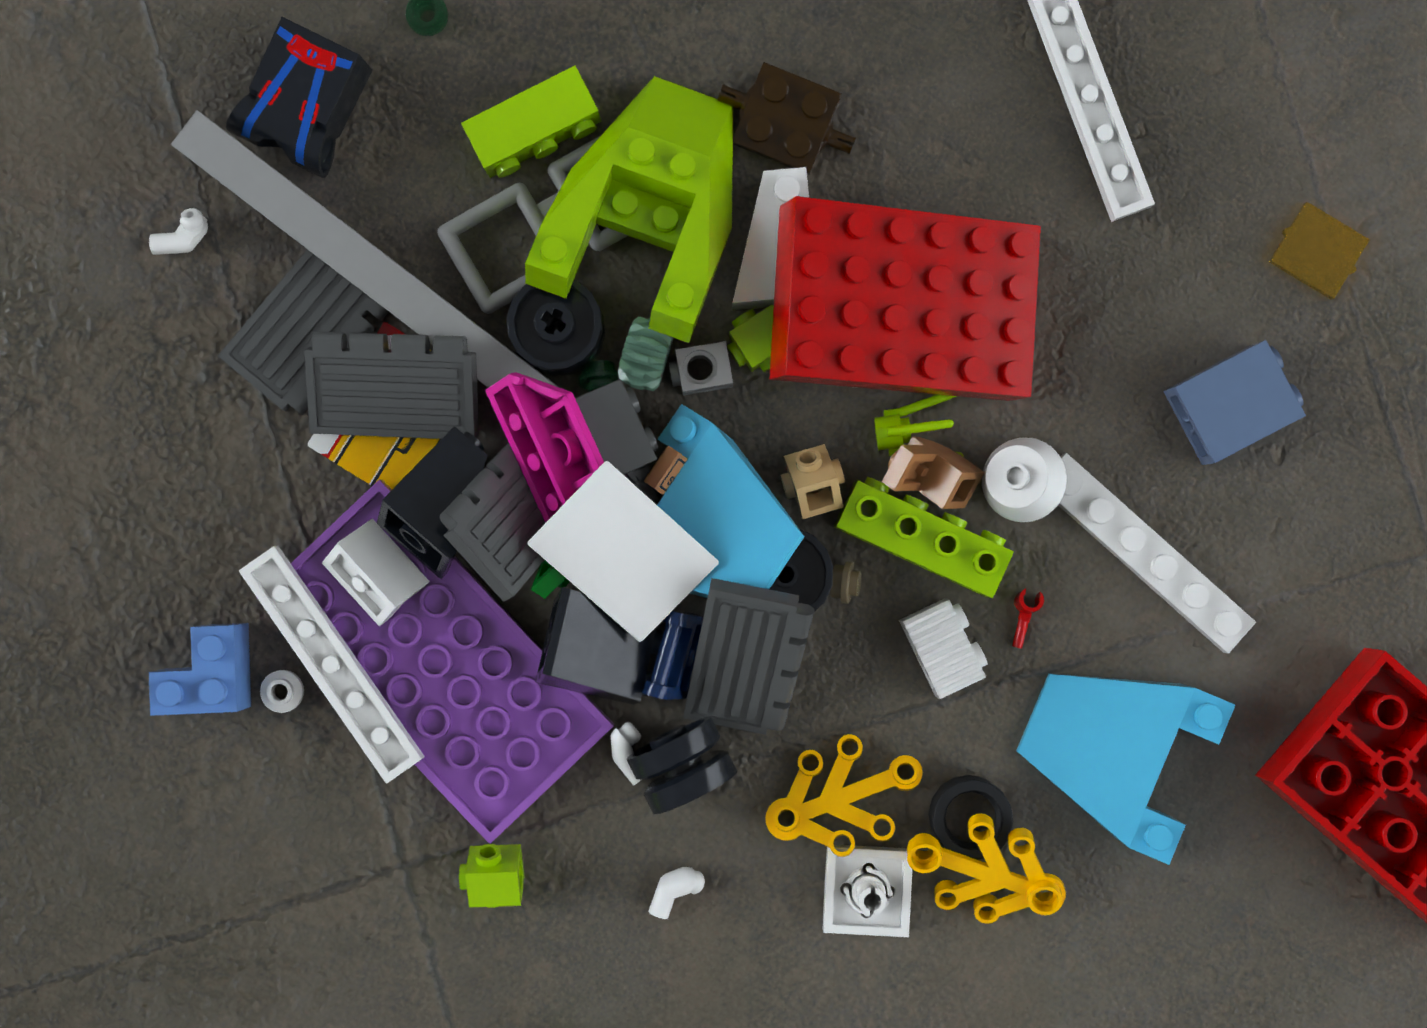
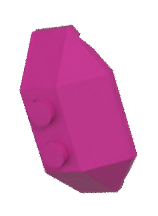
M514 372L487 388L485 392L546 523L604 461L572 392Z

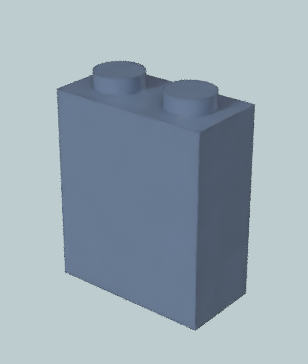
M1266 340L1253 344L1163 391L1202 465L1216 463L1306 416L1301 407L1303 406L1301 393L1295 385L1289 384L1282 371L1284 364L1281 355L1273 346H1269Z

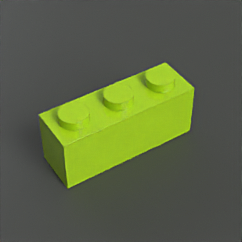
M576 65L461 124L489 178L495 175L503 178L519 170L521 167L520 163L533 156L536 159H540L552 154L559 148L558 143L570 137L578 140L588 136L596 130L595 125L601 122L599 110Z

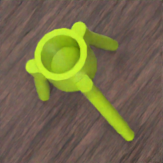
M936 394L900 408L884 410V416L874 417L878 451L888 449L889 456H892L901 445L910 442L912 433L953 427L954 422L951 419L910 424L909 417H900L957 396ZM956 452V453H958L959 455H961L962 457H964L963 453H961V452Z

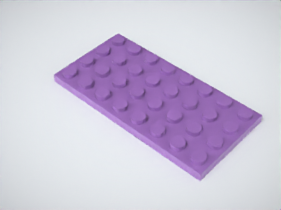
M379 479L308 546L291 565L425 756L414 765L479 834L491 844L615 724L586 694L535 683L543 648L456 557H454L447 574L441 580L386 532L430 582L405 601L381 626L376 624L322 562L337 542L372 518L377 523L382 500L392 490L383 480Z

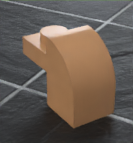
M912 436L908 445H901L891 456L888 462L889 469L882 482L893 491H919L941 509H958L966 507L985 472L958 453L939 443Z

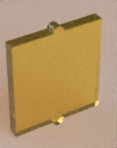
M1306 202L1291 226L1282 231L1284 237L1269 263L1332 300L1335 299L1348 275L1356 272L1355 264L1370 239Z

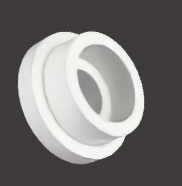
M278 670L265 677L261 684L260 696L268 709L278 713H285L295 709L301 703L304 696V686L301 679L295 673L288 670ZM278 684H282L287 688L288 693L285 699H279L275 695V687Z

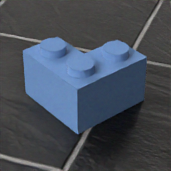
M232 623L190 627L192 667L165 668L149 672L150 716L238 712L252 707L248 623Z

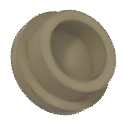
M846 561L845 565L835 564L833 568L831 597L841 599V603L849 604L852 596L858 597L861 571H855L854 562Z

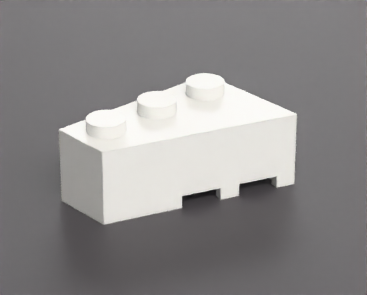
M806 167L763 171L732 302V310L764 308L772 304L774 305L779 209L782 204L796 196L809 198Z

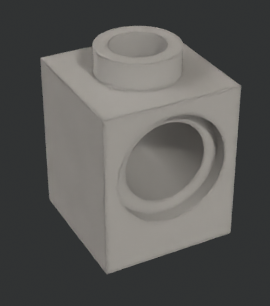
M726 341L675 350L677 361L669 362L673 387L682 386L683 396L733 387ZM696 359L707 360L713 369L711 375L705 380L693 379L688 373V367L692 361Z

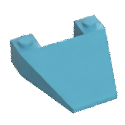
M681 404L658 440L667 447L669 445L687 458V461L657 506L719 561V564L689 594L707 598L711 578L770 589L805 536L734 440L712 422Z
M1048 673L1016 751L1121 843L1132 850L1170 865L1186 825L1172 816L1148 807L1149 799L1178 729L1219 745L1235 704L1180 683Z

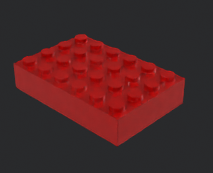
M800 196L792 198L782 204L779 209L769 380L1004 401L1030 398L1032 393L1041 226Z
M1364 647L1255 776L1427 924V686L1386 651Z

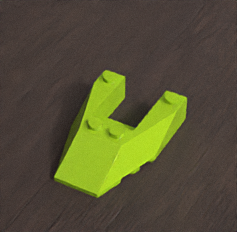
M654 76L571 168L538 230L525 262V284L567 299L596 224L674 252L652 307L648 329L689 343L732 230L733 106Z

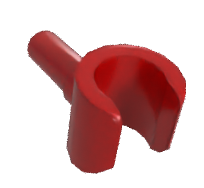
M1026 588L1021 590L1014 599V605L1019 611L1012 646L1021 649L1032 613L1040 610L1044 604L1043 593L1039 592L1035 597L1034 607L1026 606L1024 603Z

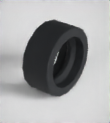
M972 775L954 777L941 785L931 800L928 813L931 830L943 848L977 860L984 859L977 843L961 841L951 834L946 823L947 808L954 798L964 793L973 792L989 799L994 807L996 816L994 838L1001 850L1008 841V834L1012 831L1014 820L1011 804L1004 793L985 778Z

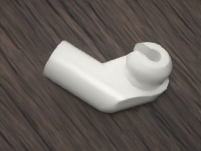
M196 208L184 210L181 213L180 225L175 232L150 234L149 246L152 254H179L193 251L207 233V219Z
M626 722L620 729L615 728L611 733V750L614 762L634 786L641 780L635 778L626 759L634 753L631 746L641 739V734L631 722Z
M681 867L665 873L659 880L648 912L655 917L668 919L675 898L690 893L697 894L703 889L705 884L703 874L692 867Z

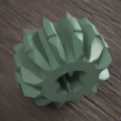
M638 316L632 322L626 337L619 362L618 376L623 383L630 385L632 388L642 391L643 389L655 391L660 386L666 370L674 338L648 329L650 317L647 319Z

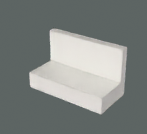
M373 518L337 542L322 562L378 626H381L390 619L405 601L430 582Z

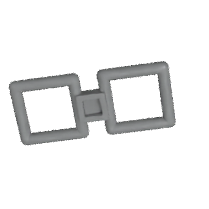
M599 137L548 166V174L558 191L562 187L571 168ZM515 183L438 228V237L484 313H493L512 302V299L526 285L525 275L491 294L458 235L515 203L519 206L534 234L537 235L558 193L536 204L526 185ZM596 224L589 245L595 251H602L628 235L609 228L601 231Z

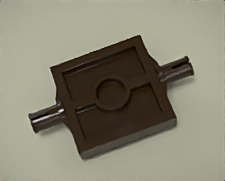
M765 62L762 64L755 84L748 90L747 94L723 84L717 101L740 109V122L733 137V145L790 168L806 167L807 175H810L817 156L826 145L850 154L856 137L833 129L834 113L842 93Z

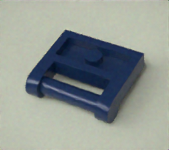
M673 610L663 620L666 625L650 680L645 681L643 694L664 700L687 699L704 616Z

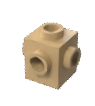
M825 444L784 456L788 473L780 475L787 499L795 497L802 519L844 508L839 484L845 483L843 470L838 458L830 459Z

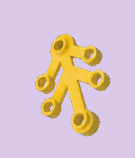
M852 734L844 735L839 739L837 744L838 756L820 797L805 803L803 802L812 778L820 774L824 763L822 756L815 750H806L800 754L798 758L799 770L788 796L774 801L766 812V825L774 837L783 841H791L802 835L829 847L833 854L838 857H847L855 848V840L852 834L846 830L833 832L810 820L827 813L870 832L871 836L877 841L884 842L892 838L895 832V824L892 818L884 814L875 816L850 804L892 787H896L901 791L915 789L922 779V766L914 757L902 755L891 762L889 770L843 787L853 762L861 756L863 751L861 740ZM851 740L858 745V751L854 755L843 753L842 745L846 741ZM808 756H814L819 761L818 767L813 771H808L803 767V760ZM906 764L913 768L914 775L912 778L903 780L898 776L897 770L901 765ZM790 811L794 814L795 820L791 826L784 827L779 823V815L782 812ZM879 820H885L890 825L891 830L885 836H879L874 831V824ZM838 836L849 838L851 845L847 851L840 852L835 849L834 841Z
M979 813L971 816L967 824L969 837L978 844L986 862L943 848L935 837L927 833L917 834L908 842L907 861L914 871L931 873L942 866L976 878L958 885L951 880L938 882L934 888L936 905L941 909L951 910L956 908L959 903L975 898L973 902L975 918L981 923L990 924L995 922L1000 916L1030 907L1033 912L1040 915L1053 914L1061 908L1066 898V890L1062 880L1056 875L1044 873L1034 851L1035 842L1033 834L1026 828L1013 829L1007 838L1009 851L1013 856L1020 859L1026 876L1010 871L994 838L993 820L986 814ZM978 826H986L988 828L982 832L974 830ZM1019 840H1026L1028 842L1022 846L1015 844ZM920 848H929V850H927V851H921V850H918V849H920ZM1003 888L1016 892L1000 899L988 894ZM947 892L954 894L951 897L941 896V894ZM985 906L993 908L989 911L981 910V908Z

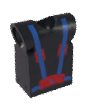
M281 17L249 86L250 93L232 110L226 122V129L228 132L256 146L282 148L291 163L321 178H325L331 169L334 159L336 138L340 137L373 69L359 54Z

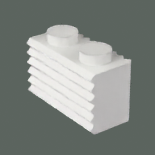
M942 599L899 620L935 697L942 699L986 678L982 667L988 665L986 657L977 642L970 644L964 632V628L969 627V622L959 603L952 606L950 600Z

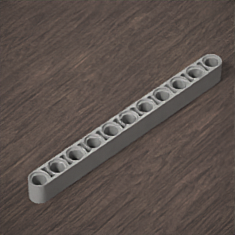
M198 110L195 111L171 143L178 151L416 333L428 335L432 345L435 335L466 336L468 352H476L477 379L488 388L514 372L558 387Z

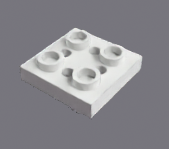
M834 844L836 850L844 852L850 848V845ZM855 846L854 851L849 856L838 857L827 847L823 933L909 937L912 868L907 861V848ZM872 863L874 869L871 866H867L866 871L868 874L864 873L862 869L864 864ZM849 883L851 885V892L849 893V888L844 886V893L840 891L841 885Z

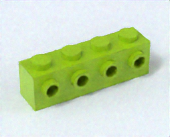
M867 477L864 483L859 480L854 481L843 505L844 508L841 509L833 528L984 597H994L1014 551L1003 547L1006 539L986 530H982L980 536L965 529L968 522L944 512L942 518L937 517L926 511L929 504L906 494L903 500L887 493L890 488L873 478Z

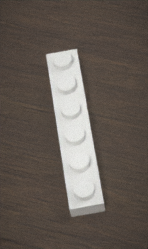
M1027 0L1111 222L1151 208L1155 202L1078 0Z
M1067 453L1062 454L1060 457L1066 469L1067 483L1064 495L1058 506L1223 653L1229 654L1255 625L1256 621Z
M273 546L241 568L239 572L385 783H389L423 759L425 756L280 547Z

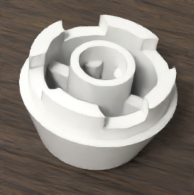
M1016 438L1003 443L992 452L983 469L985 473L982 476V489L988 504L1000 516L1015 522H1031L1045 517L1057 507L1066 489L1067 475L1061 457L1050 445L1034 438Z

